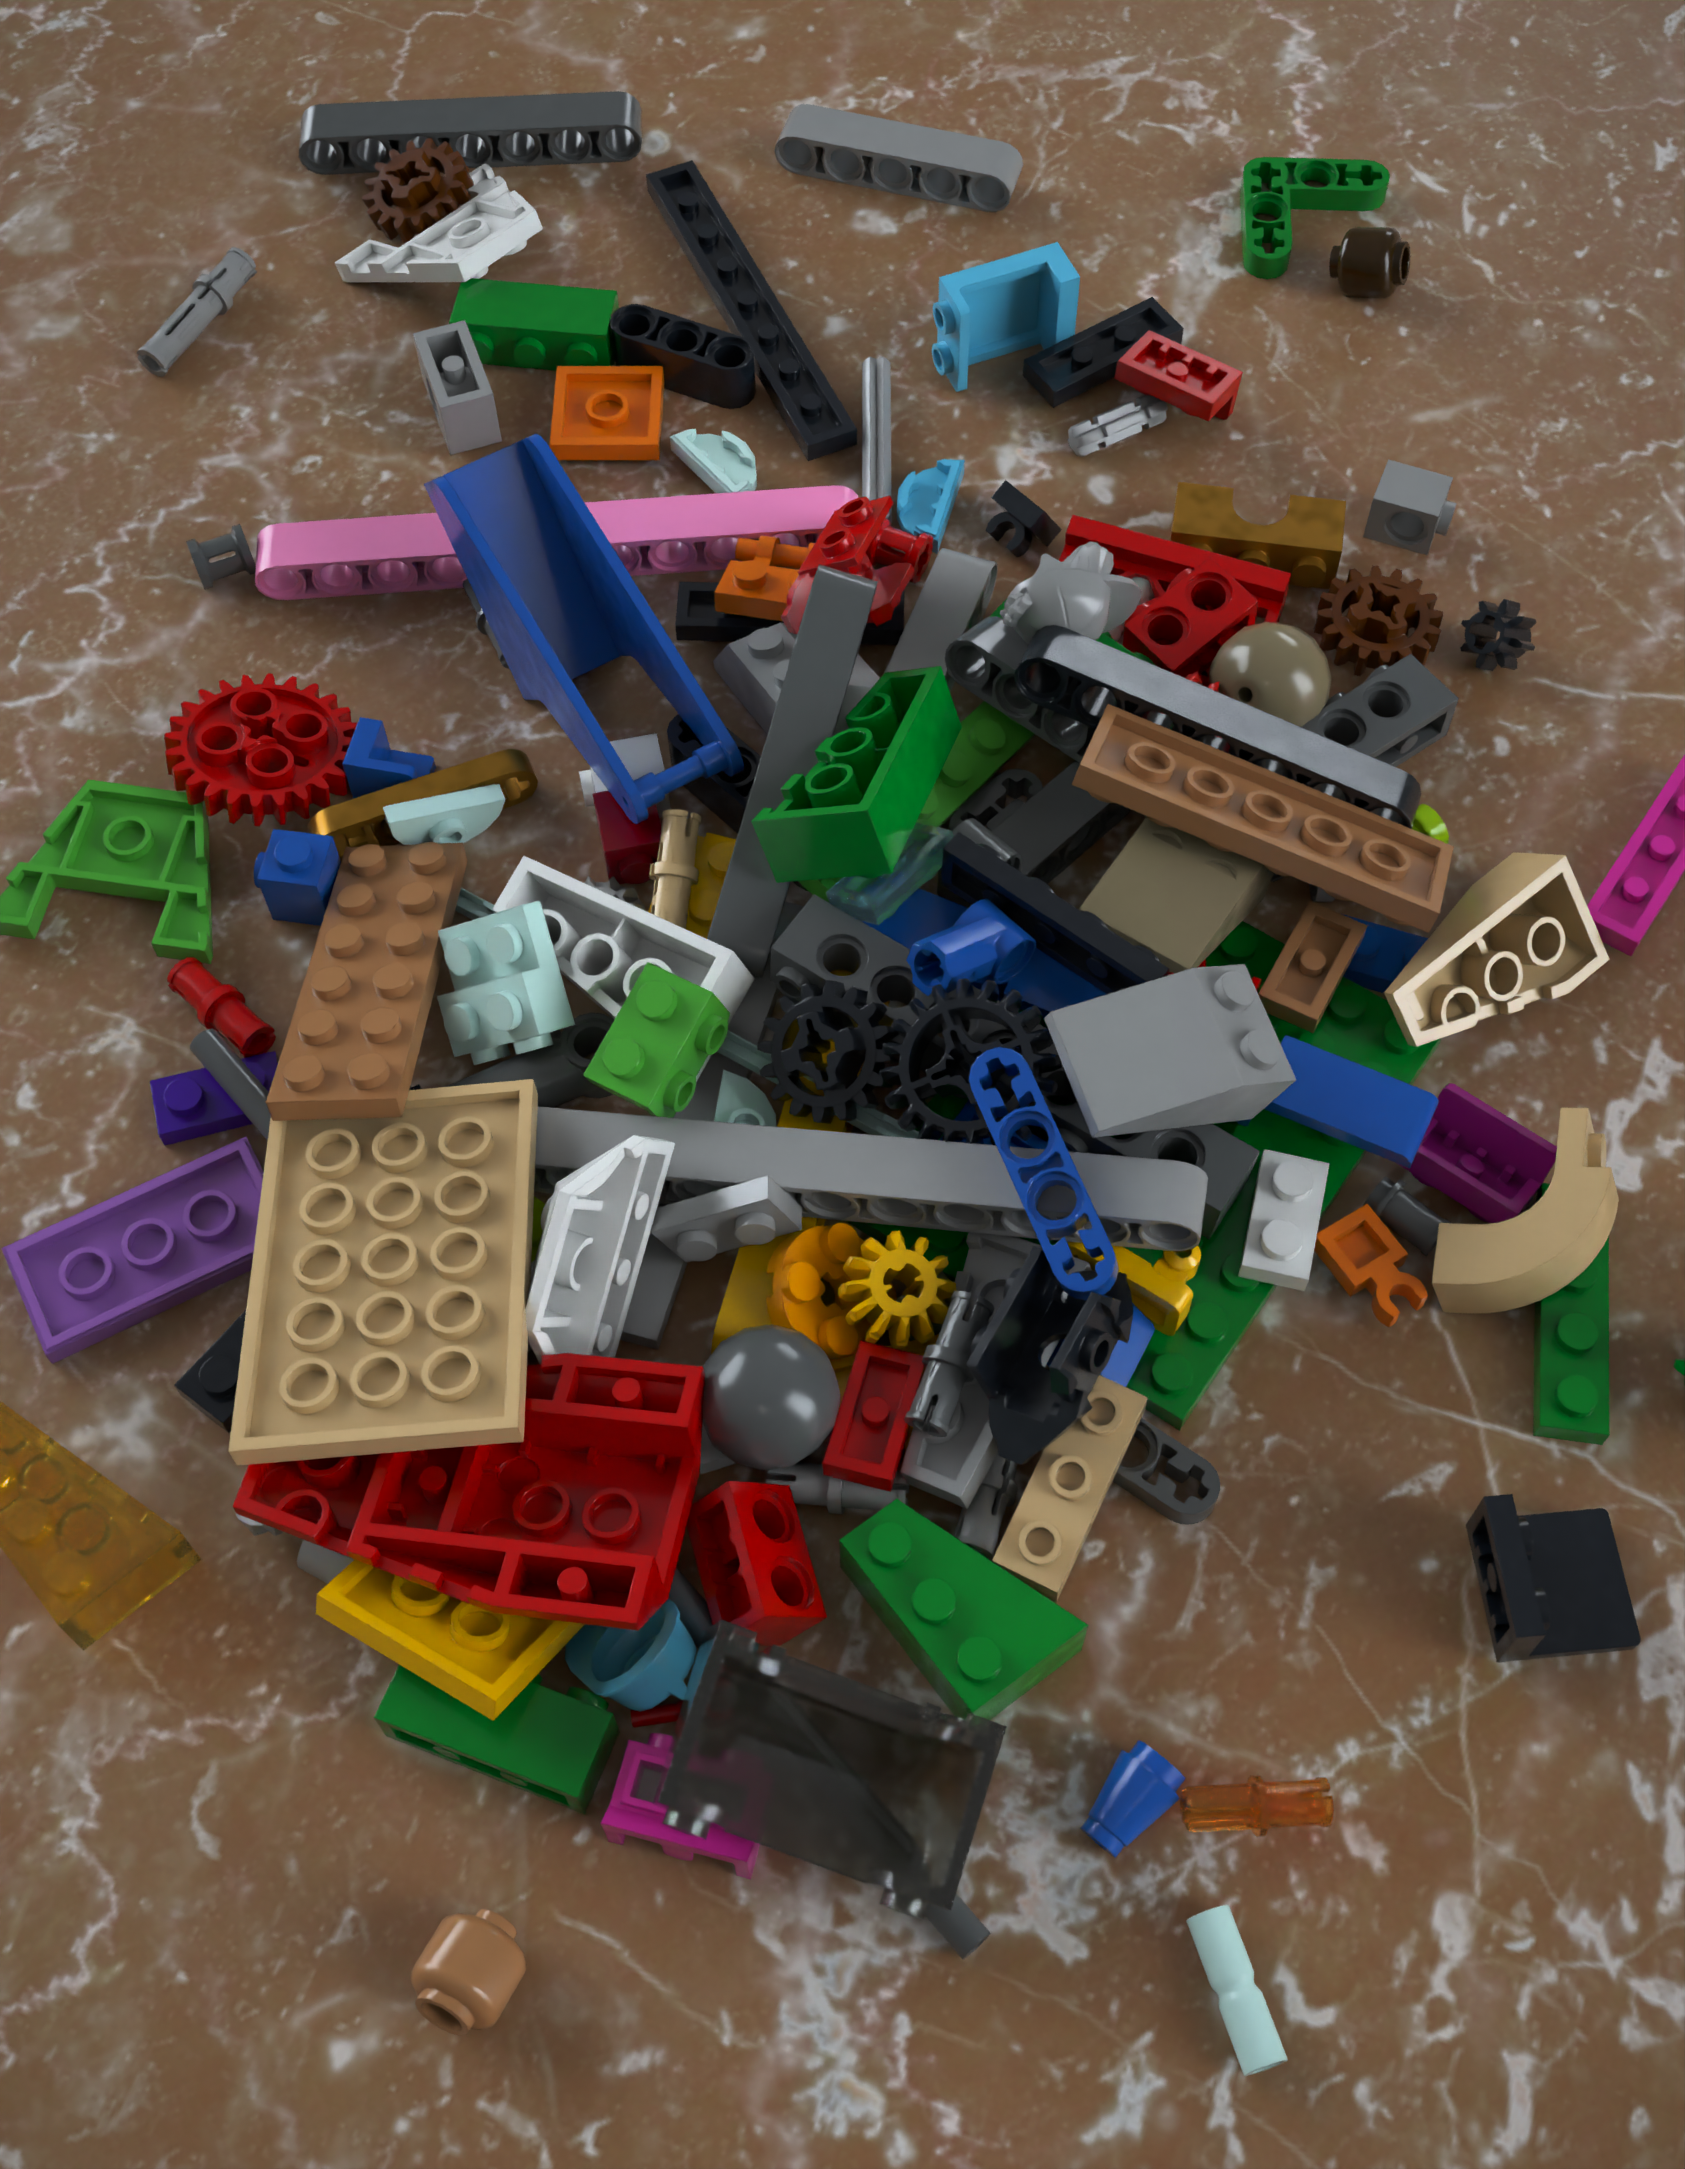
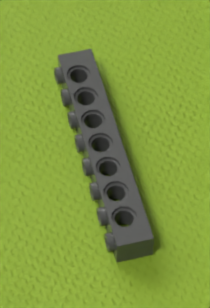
M815 894L812 895L771 947L770 981L775 983L782 994L795 998L800 1002L802 1001V984L817 985L823 993L826 980L844 983L845 993L852 986L868 991L865 1005L872 1002L883 1004L887 1001H899L907 1005L901 1008H892L884 1004L887 1011L878 1023L880 1026L891 1027L893 1020L896 1018L905 1020L911 1026L915 1023L918 1017L909 1006L910 1001L914 998L922 1001L928 1010L937 1005L932 995H925L912 982L911 967L906 960L910 949ZM834 970H846L851 972L852 974L848 976H837L830 972ZM972 985L974 998H978L980 989ZM956 990L948 993L950 1000L957 998ZM833 1009L834 1015L841 1017L843 1027L853 1029L859 1027L855 1020L847 1013L839 1009ZM968 1019L962 1021L965 1030L970 1035L972 1041L985 1044L999 1040L1001 1044L1017 1038L1009 1029L990 1020ZM1038 1024L1031 1032L1047 1028ZM898 1034L886 1043L893 1042L902 1045L905 1038ZM936 1035L930 1042L921 1060L920 1069L926 1072V1069L935 1066L941 1061L946 1049L945 1039ZM960 1042L965 1058L961 1060L959 1065L964 1070L956 1069L955 1075H961L970 1083V1069L976 1059L967 1052ZM1054 1043L1039 1052L1058 1055ZM1063 1065L1055 1071L1041 1073V1077L1049 1078L1059 1085L1060 1089L1057 1096L1065 1097L1073 1103L1067 1106L1057 1105L1047 1099L1050 1096L1043 1095L1069 1152L1175 1160L1190 1163L1206 1172L1208 1184L1201 1235L1210 1240L1247 1183L1259 1155V1150L1214 1124L1127 1134L1129 1136L1127 1139H1116L1110 1136L1092 1138ZM1004 1073L997 1080L995 1088L999 1091L1004 1104L1014 1095L1011 1080L1020 1074L1008 1076ZM954 1094V1095H953V1096H956V1097H958V1098H967L966 1095H961V1094ZM1027 1125L1032 1134L1048 1142L1049 1137L1044 1129L1039 1126Z

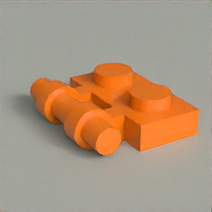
M761 535L759 540L739 538L735 549V558L739 561H729L714 592L715 611L783 621L781 615L787 607L788 592L799 576L798 571L815 543L810 542L808 548L780 544V539L777 537Z

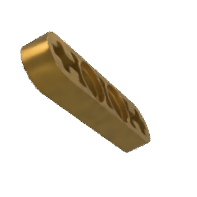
M518 749L501 750L327 807L311 818L308 823V833L333 836L340 860L342 861L346 847H360L368 844L378 846L400 844L392 836L387 820H383L386 818L383 807L387 805L499 784L506 799L502 808L505 809L517 805L532 796L538 787V779L526 753Z

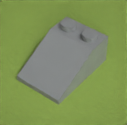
M1245 964L1187 969L1051 1011L1044 1018L1092 1138L1252 1119L1296 1081Z

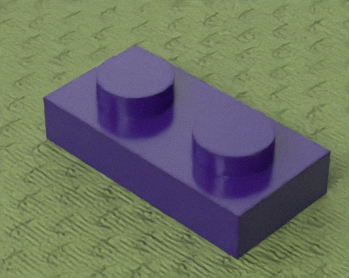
M272 1051L241 1059L269 1092L279 1062L276 1052ZM206 1068L150 1081L158 1135L164 1146L253 1124Z

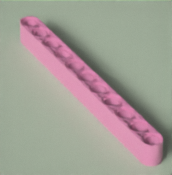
M832 485L585 502L630 576L726 570L730 560L739 561L735 558L736 543L739 538L759 540L761 535L777 537L780 539V544L808 548L810 542L816 543L834 511L839 510L849 501L858 498V495L848 487ZM437 513L279 523L266 526L257 535L255 585L259 592L276 600L463 588V581L467 579Z

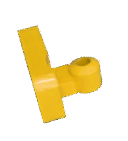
M1067 1241L1073 1257L1089 1262L1092 1270H1095V1265L1104 1259L1103 1255L1091 1258L1087 1254L1083 1243ZM1112 1246L1117 1258L1118 1272L1127 1275L1133 1304L1154 1324L1156 1330L1165 1335L1173 1336L1189 1313L1194 1294L1190 1287L1186 1285V1281L1192 1279L1197 1272L1201 1258L1199 1246L1185 1251L1164 1250L1162 1258H1159L1153 1267L1150 1262L1122 1246Z

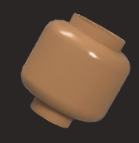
M486 1909L479 1910L476 1916L458 1913L445 1917L417 1960L410 1976L414 1991L418 1995L415 2005L422 2016L440 2029L459 2036L467 2035L470 2029L480 2030L492 2027L500 2017L527 1967L524 1953L514 1941L517 1936L515 1927L503 1916Z

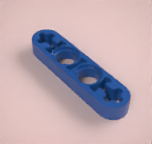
M1002 1047L987 1050L978 1056L971 1066L969 1074L971 1091L1057 1282L1067 1294L1076 1299L1087 1300L1091 1292L1104 1295L1111 1290L1117 1280L1119 1269L1117 1258L1026 1060L1018 1052ZM1001 1068L1004 1069L1008 1076L1020 1074L1011 1080V1086L1021 1108L1015 1109L1008 1113L996 1088H989L984 1091V1089L993 1084L991 1073ZM1031 1102L1036 1103L1035 1106L1027 1107ZM997 1117H1004L999 1122L995 1121ZM1034 1125L1041 1127L1047 1132L1049 1137L1047 1147L1037 1157L1030 1159L1020 1158L1010 1150L1011 1137L1021 1127ZM1052 1186H1066L1075 1193L1077 1198L1076 1206L1072 1213L1060 1220H1049L1040 1215L1037 1204L1042 1192ZM1087 1222L1092 1225L1091 1229L1079 1230ZM1076 1231H1078L1087 1254L1091 1258L1101 1255L1104 1257L1103 1260L1095 1265L1098 1276L1089 1281H1084L1083 1276L1079 1272L1070 1275L1066 1273L1067 1270L1075 1266V1259L1065 1236L1072 1235ZM1063 1237L1055 1245H1051V1238Z

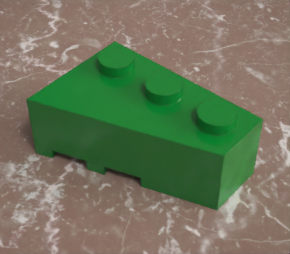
M898 1499L892 1501L839 1540L841 1569L969 1736L1082 1650L1088 1624Z

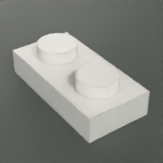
M1264 1149L1259 1165L1239 1268V1277L1305 1291L1310 1276L1330 1163Z

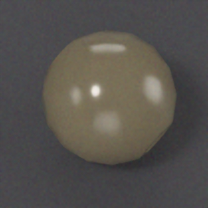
M1264 622L1242 628L1222 645L1210 666L1208 685L1220 681L1219 693L1302 727L1319 715L1329 700L1332 678L1327 657L1313 637L1296 626Z

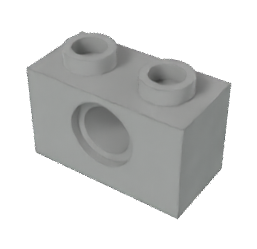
M463 320L413 333L423 382L450 455L502 442L494 395L466 321Z

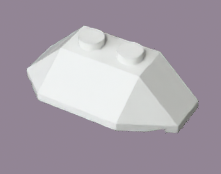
M633 1135L556 1183L554 1193L547 1200L541 1215V1228L543 1232L535 1260L531 1263L530 1288L525 1309L528 1342L540 1364L542 1362V1355L561 1353L615 1358L675 1143L664 1139Z

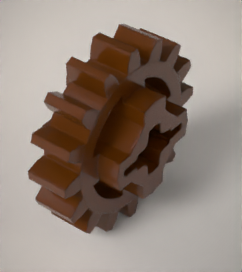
M427 138L422 148H417L412 140L408 141L406 152L399 154L394 149L390 150L391 161L388 164L377 162L374 165L379 175L378 177L366 179L365 184L370 192L362 196L368 208L366 212L377 229L383 230L389 240H393L399 235L405 244L413 239L415 234L422 233L458 209L459 205H464L472 198L467 189L474 186V182L468 173L469 169L458 151L453 152L451 146L446 141L437 147L432 138ZM391 205H396V209H392Z
M1372 566L1370 575L1363 577L1355 568L1349 570L1347 582L1334 578L1331 580L1329 592H1322L1314 626V633L1322 635L1319 647L1322 651L1336 649L1334 664L1340 666L1348 661L1355 664L1354 675L1361 676L1366 668L1376 670L1382 665L1390 667L1409 654H1412L1424 666L1429 652L1435 651L1441 633L1439 628L1443 612L1434 610L1437 600L1435 593L1421 595L1419 592L1423 581L1418 578L1407 584L1401 581L1402 570L1399 569L1393 571L1390 577L1382 576L1379 566ZM1349 608L1348 614L1342 617V613ZM1414 628V633L1407 638L1409 629Z

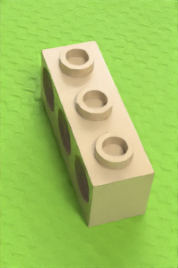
M1099 1375L1087 1397L1092 1409L1044 1449L992 1559V1562L1057 1602L1140 1423L1148 1397Z

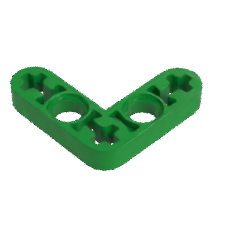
M1260 157L1249 161L1244 167L1240 189L1242 260L1245 270L1249 274L1262 279L1277 278L1287 271L1292 249L1291 209L1371 211L1379 208L1385 201L1390 179L1388 170L1376 161L1356 159ZM1318 181L1326 186L1319 188L1310 187L1303 182ZM1261 183H1267V187L1270 189L1269 192H1261ZM1269 214L1275 216L1277 220L1263 221L1255 218L1254 215ZM1262 243H1271L1270 254L1264 252Z

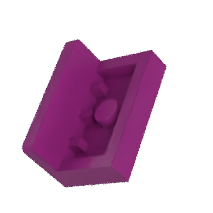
M1448 1083L1438 1096V1106L1411 1167L1400 1166L1411 1172L1414 1178L1422 1184L1435 1187L1467 1207L1471 1214L1482 1221L1498 1223L1522 1214L1556 1162L1557 1146L1457 1085Z

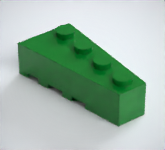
M941 666L884 673L845 717L848 729L839 732L832 738L827 737L814 751L818 762L805 777L803 774H793L782 786L783 802L775 810L773 808H763L751 821L777 883L855 876L875 878L883 874H892L962 728Z

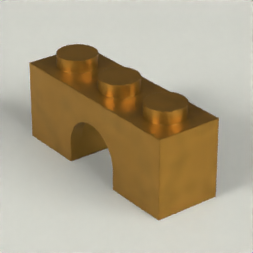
M1178 482L1170 541L1291 573L1289 585L1307 588H1330L1331 580L1336 578L1342 554L1346 501L1290 495L1284 518L1273 524L1257 525L1245 521L1235 512L1233 508L1234 488Z

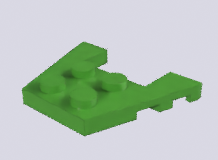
M88 779L42 834L46 842L28 863L19 862L6 877L9 886L0 896V935L35 939L54 889L59 887L166 902L151 943L157 957L178 960L194 957L201 963L211 964L213 958L208 815H206L205 801L190 805L188 804L186 792Z

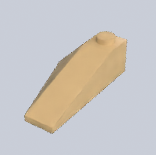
M1513 852L1475 882L1384 992L1409 1046L1418 1047L1475 1027L1477 1021L1499 1013L1512 1014L1523 1010L1525 1004L1542 998L1554 999L1566 995L1610 960L1566 855Z

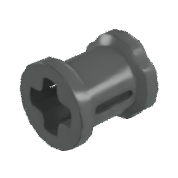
M240 524L232 526L231 533L198 543L195 539L186 541L205 590L213 587V581L245 570L250 575L255 574L256 565ZM231 551L236 552L234 556L213 563L209 562L210 558Z

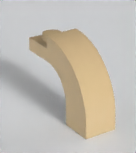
M1561 1108L1554 1175L1544 1195L1530 1209L1514 1218L1498 1223H1439L1432 1285L1443 1312L1494 1313L1524 1307L1540 1301L1565 1287L1579 1276L1596 1258L1612 1230L1617 1214L1619 1197L1611 1167H1606L1605 1134L1594 1133L1588 1108Z

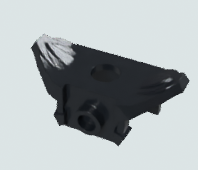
M1033 1246L1023 1266L1015 1269L1010 1274L1005 1284L1003 1301L989 1325L982 1327L975 1335L970 1348V1358L966 1363L989 1399V1426L993 1437L997 1441L998 1456L1021 1465L1026 1464L1036 1453L1054 1442L1092 1409L1087 1399L1100 1373L1106 1367L1118 1340L1126 1343L1129 1341L1133 1319V1304L1126 1274L1118 1272L1116 1282L1106 1294L1091 1292L1087 1300L1076 1299L1062 1289L1057 1282L1043 1249ZM1096 1269L1079 1271L1084 1281L1092 1280L1098 1276ZM1065 1339L1050 1365V1370L1044 1368L1041 1358L1045 1348L1056 1340Z

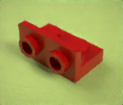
M1148 330L1118 360L1114 379L1134 387L1142 394L1151 395L1180 408L1190 416L1199 417L1209 422L1213 416L1226 420L1233 413L1243 372Z

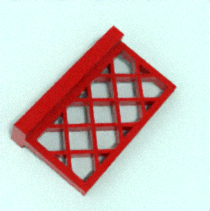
M1072 515L1065 533V546L1059 559L1061 562L1079 546L1091 541L1097 542L1114 556V566L1110 574L1131 579L1141 577L1150 582L1153 595L1155 596V598L1147 601L1151 604L1162 596L1165 591L1167 592L1168 586L1180 572L1187 568L1194 570L1211 557L1259 601L1256 616L1265 618L1264 622L1277 623L1280 620L1286 602L1291 573L1077 515ZM1205 605L1208 611L1217 609L1211 605ZM1164 638L1154 640V642L1160 645H1171L1175 643L1172 640ZM1210 667L1200 675L1205 687L1208 686Z

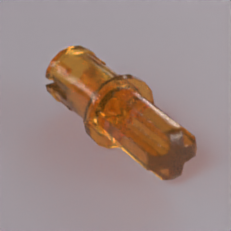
M1250 1775L1247 1783L1188 1786L1181 1791L1180 1797L1181 1818L1188 1831L1194 1833L1252 1829L1256 1837H1265L1270 1828L1330 1827L1333 1822L1334 1805L1332 1795L1322 1797V1793L1329 1792L1331 1789L1325 1777H1316L1311 1780L1264 1782L1260 1775Z

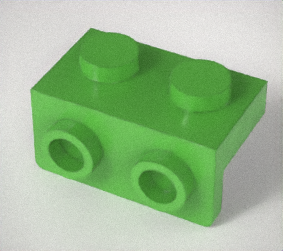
M647 962L583 1076L591 1084L646 1110L651 1116L673 1118L676 1112L685 1109L691 1101L696 1089V1076L708 1055L716 1053L723 1044L728 1031L730 1012L713 992Z

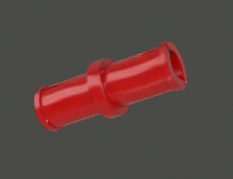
M188 957L179 961L170 970L167 981L170 983L168 985L169 988L179 994L197 1011L198 1021L206 1029H215L217 1032H220L240 1051L244 1058L267 1053L273 1046L276 1035L273 1033L275 1032L274 1028L265 1023L245 1005V997L236 987L231 984H222L194 957Z

